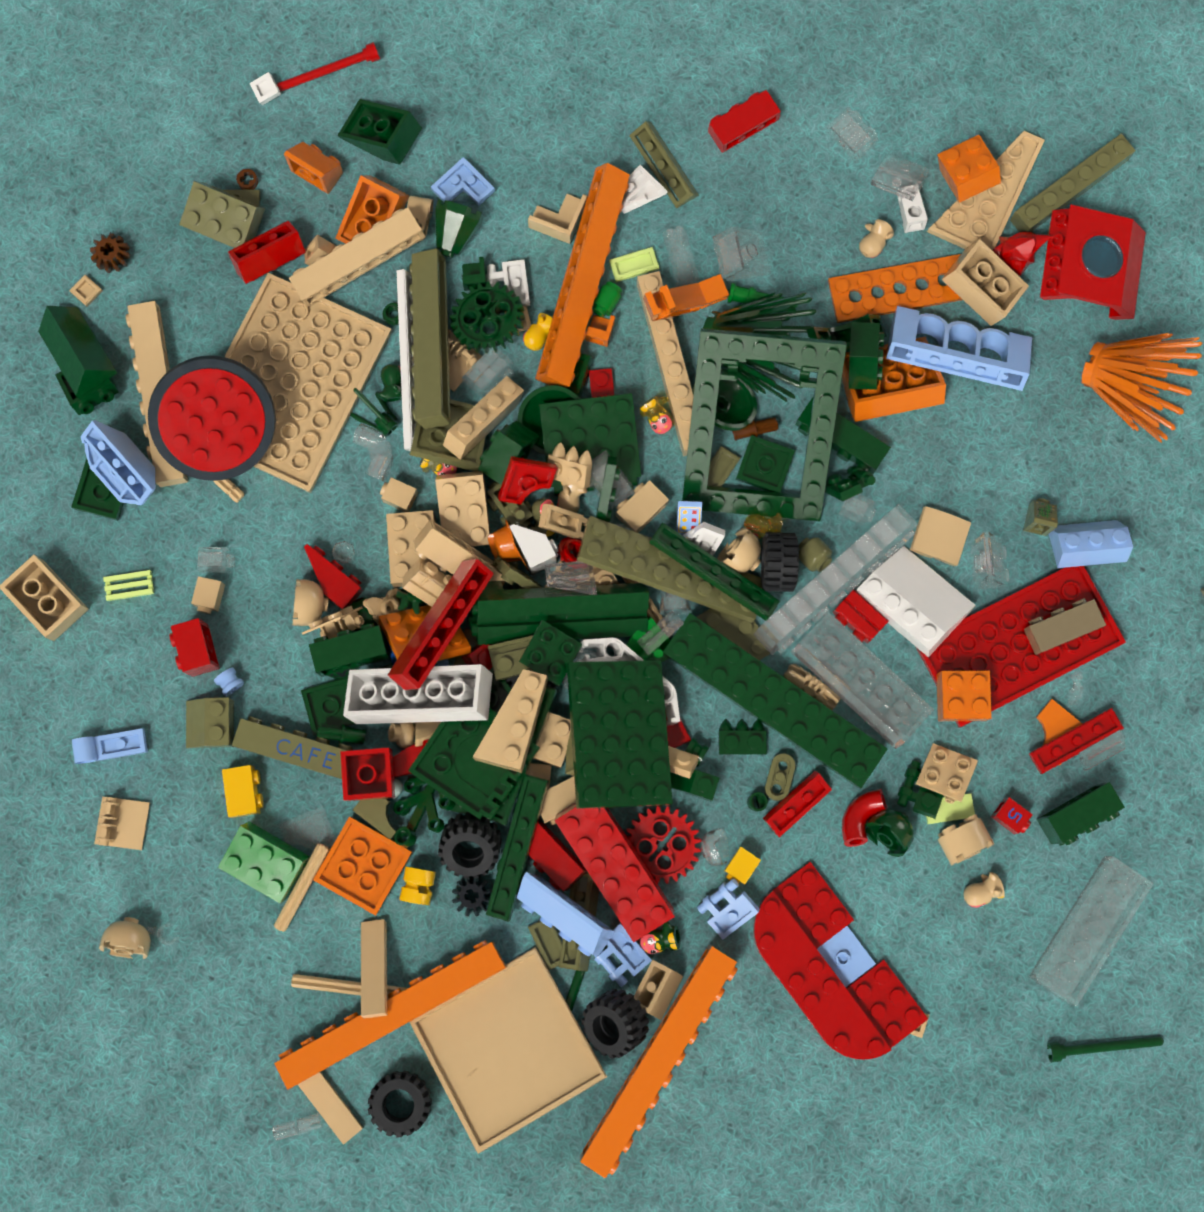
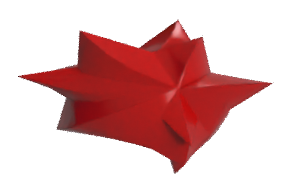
M1020 232L1010 237L999 236L1000 245L992 251L1017 275L1021 276L1030 264L1035 263V252L1053 236L1036 235L1032 232Z

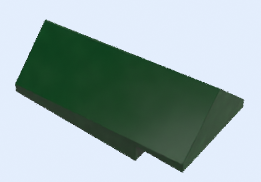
M46 306L38 332L77 398L117 374L116 369L78 307Z

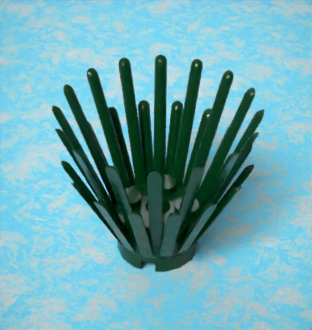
M776 292L723 312L712 311L711 313L715 316L707 317L703 328L790 336L788 332L807 333L806 330L815 326H782V321H788L792 317L814 315L816 310L809 309L775 313L786 311L790 306L809 303L812 301V298L795 300L806 295V293L778 299L783 293L775 295ZM746 359V362H739L737 377L758 394V390L766 394L765 389L787 402V398L771 388L773 387L788 397L795 399V395L792 392L776 384L773 379L748 365L793 386L803 388L799 387V381L780 373V370L775 367L774 361ZM775 362L797 370L801 369V367H794L795 363Z

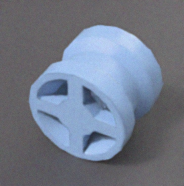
M233 667L225 670L214 679L215 684L222 688V693L225 697L231 695L244 685L243 680L236 676V671Z

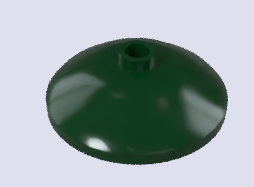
M738 377L737 381L720 380L714 425L730 431L746 428L754 420L757 413V401L752 389Z
M547 385L532 391L524 399L519 408L518 422L539 435L533 450L545 454L539 404L580 399L574 392L562 386Z

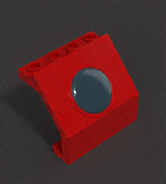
M1070 204L1068 209L1052 210L1049 235L1053 237L1048 240L1040 297L1043 300L1078 299L1110 307V319H1134L1146 232L1134 219Z

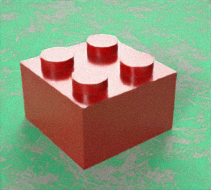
M197 618L171 626L172 633L169 634L172 646L177 649L178 656H175V660L179 670L182 669V672L194 677L220 669L207 623Z
M391 748L340 751L344 801L395 798L393 752Z

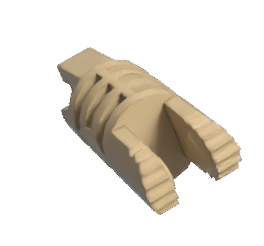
M794 663L789 665L783 675L788 681L831 710L836 707L841 699L826 683L824 684L817 677L811 675L810 672Z

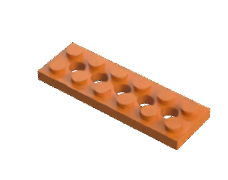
M961 254L828 278L837 323L857 320L867 314L886 315L895 313L897 306L918 309L962 301L963 299L948 285L942 286L938 282V277L945 275ZM918 279H923L927 282L928 288L920 290L916 287L915 282ZM896 283H901L905 286L906 291L903 294H898L894 291L893 286ZM874 287L881 288L883 296L881 298L873 297L871 289ZM853 291L860 293L861 300L859 302H852L849 299V293Z

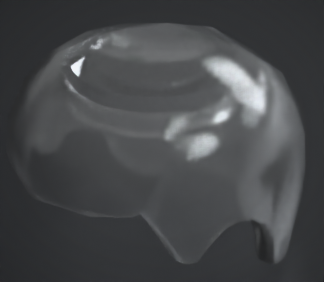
M717 828L706 832L702 837L700 845L702 856L712 866L726 864L727 861L722 860L729 856V845L724 829Z

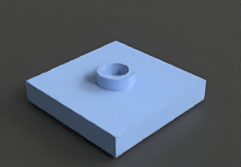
M848 926L817 948L845 987L876 964Z

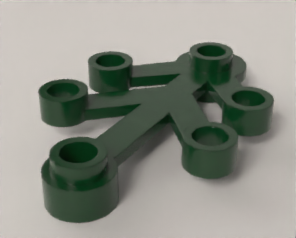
M418 777L410 778L404 784L405 791L415 795L405 800H398L394 804V812L401 816L407 815L410 808L416 806L407 827H400L394 836L395 842L406 848L415 844L417 839L415 831L425 810L428 815L429 830L439 833L444 829V821L438 818L433 794L436 789L427 784L425 790L419 792L420 787L426 783ZM414 783V787L410 789V785ZM438 792L440 797L438 801L439 807L446 811L452 810L455 802Z

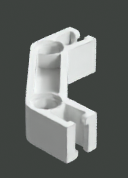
M617 638L586 639L580 642L582 646L578 653H583L584 649H596L597 658L590 659L588 654L584 655V658L579 662L644 661ZM606 647L612 648L614 657L607 654ZM663 677L664 701L668 719L666 725L669 726L680 722L676 689Z

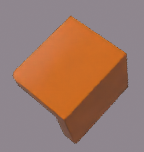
M594 315L590 326L587 328L586 341L608 347L615 324V316L611 315L610 319Z

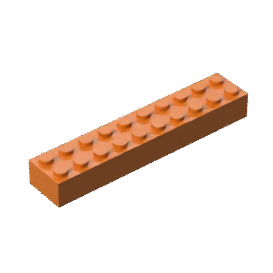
M708 945L580 1154V1162L604 1178L609 1173L611 1175L614 1174L620 1164L619 1155L622 1151L626 1153L633 1142V1132L635 1129L637 1131L641 1130L647 1119L645 1118L648 1108L653 1109L660 1098L658 1091L662 1086L666 1088L672 1079V1068L674 1065L679 1066L686 1055L684 1053L686 1045L688 1043L692 1045L699 1034L697 1027L700 1022L706 1023L712 1013L710 1010L713 1001L718 1002L725 991L722 986L727 979L731 981L736 974L738 968L735 967L737 963L735 960L713 946Z

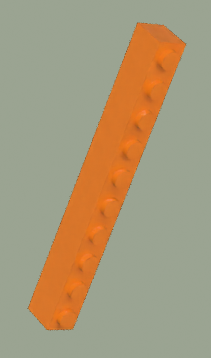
M609 163L595 169L535 377L536 380L547 385H557L566 388L570 387L574 380V369L581 356L580 348L582 342L587 335L586 327L593 313L594 299L599 292V281L605 271V260L610 253L611 239L617 229V218L623 208L622 200L628 190L630 174Z
M484 940L473 946L475 951L466 956L465 952L452 958L453 964L447 967L441 964L430 970L432 975L428 978L423 979L420 976L409 982L410 988L404 991L398 988L387 994L389 998L387 1000V1016L363 1019L361 1015L355 1012L344 1018L345 1024L337 1028L334 1024L322 1031L324 1036L316 1040L312 1036L301 1042L302 1048L293 1052L291 1048L278 1055L280 1060L274 1064L287 1090L507 968L494 942L487 943Z

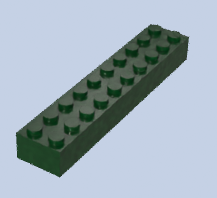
M689 613L663 651L666 657L857 788L861 789L888 750L885 746L691 613Z

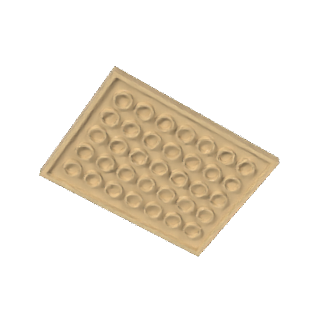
M268 273L225 355L226 358L238 361L250 368L265 384L274 403L276 414L274 436L264 456L253 467L311 493L359 399L353 389L357 388L362 393L392 333V329L325 298L306 307L292 283Z

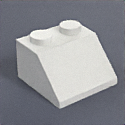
M515 524L509 526L515 545L531 576L556 564L558 549L553 539L548 540L546 534Z

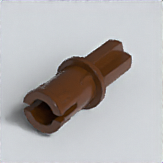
M773 417L756 422L753 420L746 428L732 432L734 440L737 441L751 437V435L758 437L760 434L777 431L779 426L777 419Z

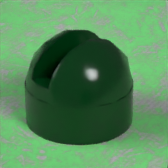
M761 792L752 793L747 799L748 807L755 812L764 810L768 804L767 797ZM754 796H756V803L758 808H755L753 799Z

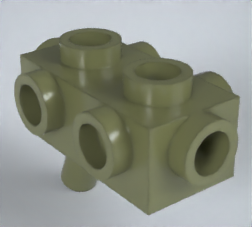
M496 481L488 487L490 490L487 491L489 497L487 503L494 512L499 510L503 516L500 518L502 524L505 526V520H507L509 526L515 524L527 529L531 527L532 523L530 521L533 520L530 503L527 500L521 505L499 501L498 494L502 484Z

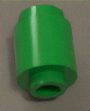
M609 281L602 285L597 297L594 299L593 312L600 317L610 316L621 299L622 289Z

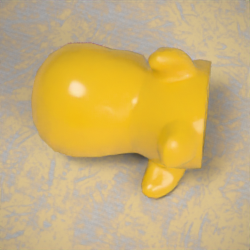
M539 313L537 323L532 324L524 333L523 342L528 349L538 351L543 348L552 322L551 316Z

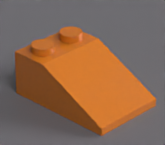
M360 175L335 239L347 244L358 233L369 231L375 223L385 221L392 217L395 211L404 209L410 195L371 175Z

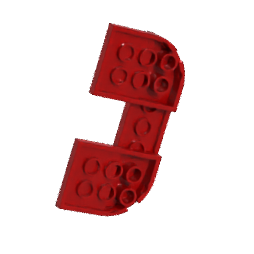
M808 862L763 898L758 906L760 910L755 915L753 923V937L756 948L820 1037L836 1052L849 1058L861 1060L880 1057L891 1051L893 1046L928 1020L927 1016L884 959L849 986L845 987L822 957L817 948L853 922L854 919L811 862Z

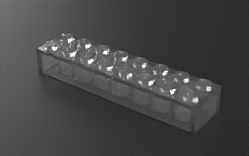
M900 504L895 506L768 618L753 635L772 656L777 651L782 654L795 641L793 639L794 636L799 639L812 626L811 621L817 623L830 610L828 606L834 608L847 595L846 590L848 593L852 592L864 580L863 575L865 578L870 576L881 565V562L884 563L893 553L905 545L916 534L913 530L918 525L917 522Z

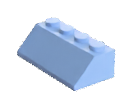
M529 872L524 874L517 895V899L523 902L521 907L531 914L535 911L541 916L539 920L550 928L555 926L560 930L558 934L568 942H571V940L579 944L577 949L585 955L599 956L615 931L560 890L555 889L541 876Z

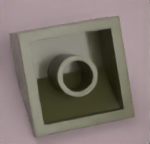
M229 697L203 698L186 701V748L234 747L232 746L234 740L233 699Z

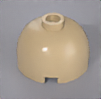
M745 527L735 533L738 538L734 539L729 546L727 543L717 557L718 560L739 574H744L748 570L754 571L761 562L758 559L761 555V544L758 538Z
M296 579L293 618L298 619H293L292 625L309 626L308 624L321 619L322 612H327L328 598L324 597L323 589L314 581Z
M125 917L124 921H116L107 927L101 937L99 949L103 952L105 948L110 949V955L132 958L130 955L134 953L141 954L143 959H146L151 939L146 928L138 924V919Z

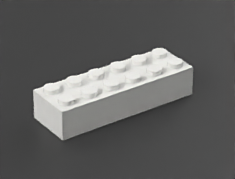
M482 664L434 666L420 689L404 690L388 676L392 668L349 670L343 716L355 724L488 720L493 674Z

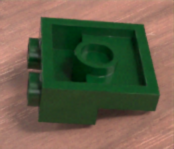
M62 371L55 375L70 406L78 415L90 414L95 406L102 402L112 401L114 395L119 393L111 377L77 398Z

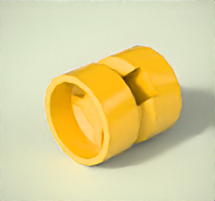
M405 866L403 880L406 882V885L401 887L399 900L430 906L432 892L429 888L434 885L436 872Z

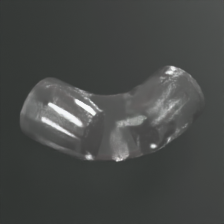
M361 423L354 433L353 443L365 448L370 453V462L365 474L387 482L394 460L392 446L382 432L368 424Z

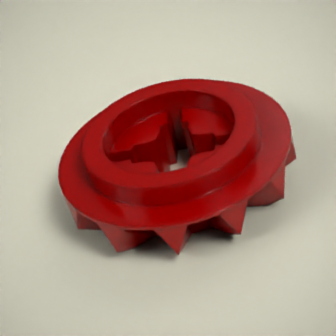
M567 537L558 544L557 554L561 556L560 561H565L567 567L573 566L575 571L578 569L585 570L589 564L580 562L575 558V556H578L582 541L577 538Z

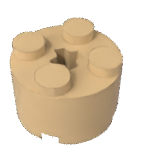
M976 814L963 820L964 822L959 824L960 827L957 828L954 824L938 834V842L951 866L980 853L984 848L988 849L994 845L982 819L978 818Z

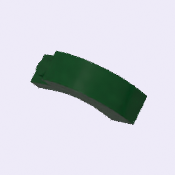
M867 314L853 321L859 323H880L879 333H884V338L887 337L880 315ZM852 322L832 328L812 327L806 330L808 337L812 339L845 341L847 344L846 352L850 351Z

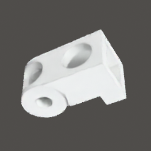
M918 187L898 189L897 197L901 209L904 233L924 230L928 218Z

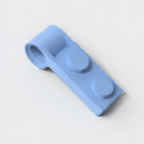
M143 728L96 737L72 739L75 764L148 753L145 729Z

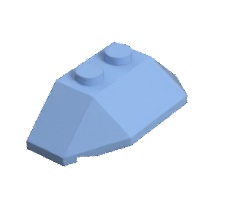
M96 420L91 421L81 435L90 469L119 502L144 505L156 489L155 467L125 433Z

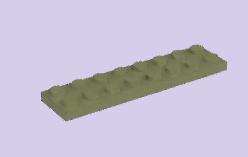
M593 516L588 518L577 556L578 561L751 623L756 619L755 613L650 544L651 537ZM747 572L741 574L762 588L761 577Z

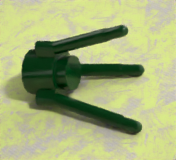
M354 388L353 391L377 416L374 421L377 425L375 426L353 412L350 416L374 430L379 436L382 434L386 437L392 433L391 430L394 431L398 427L399 423L396 421L398 418L391 412L386 402L378 396L379 392H376L375 396L385 410L383 413H380L357 388Z

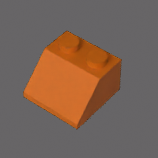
M301 142L284 153L291 172L327 194L330 193L343 174L340 161L333 156H325L314 144L309 146Z

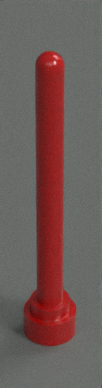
M374 42L365 45L366 47L362 49V52L279 82L277 86L280 92L364 60L367 62L378 61L380 57Z

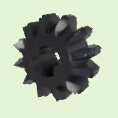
M470 876L469 879L465 878L466 886L463 882L458 881L457 885L462 888L461 891L457 889L452 890V893L459 895V898H454L452 902L458 903L461 901L462 903L457 908V911L460 912L464 907H467L465 916H470L471 908H473L475 916H479V906L483 911H487V906L483 902L489 903L490 898L485 897V894L492 893V889L484 891L483 888L488 882L484 880L479 886L480 877L475 878L473 884H471ZM470 889L479 894V898H475L477 900L475 903H472V900L466 899V894H469L468 890Z

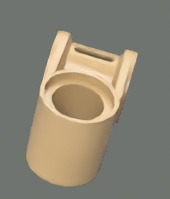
M410 196L407 207L426 238L429 221L432 216L430 212L433 211V199Z

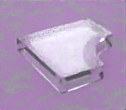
M324 806L278 824L286 843L291 846H305L312 852L318 843L326 845L330 851L336 840Z

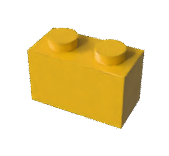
M252 765L222 769L228 817L235 818L260 814V808L264 807L262 794H258L257 784L261 782L259 770H255V767Z

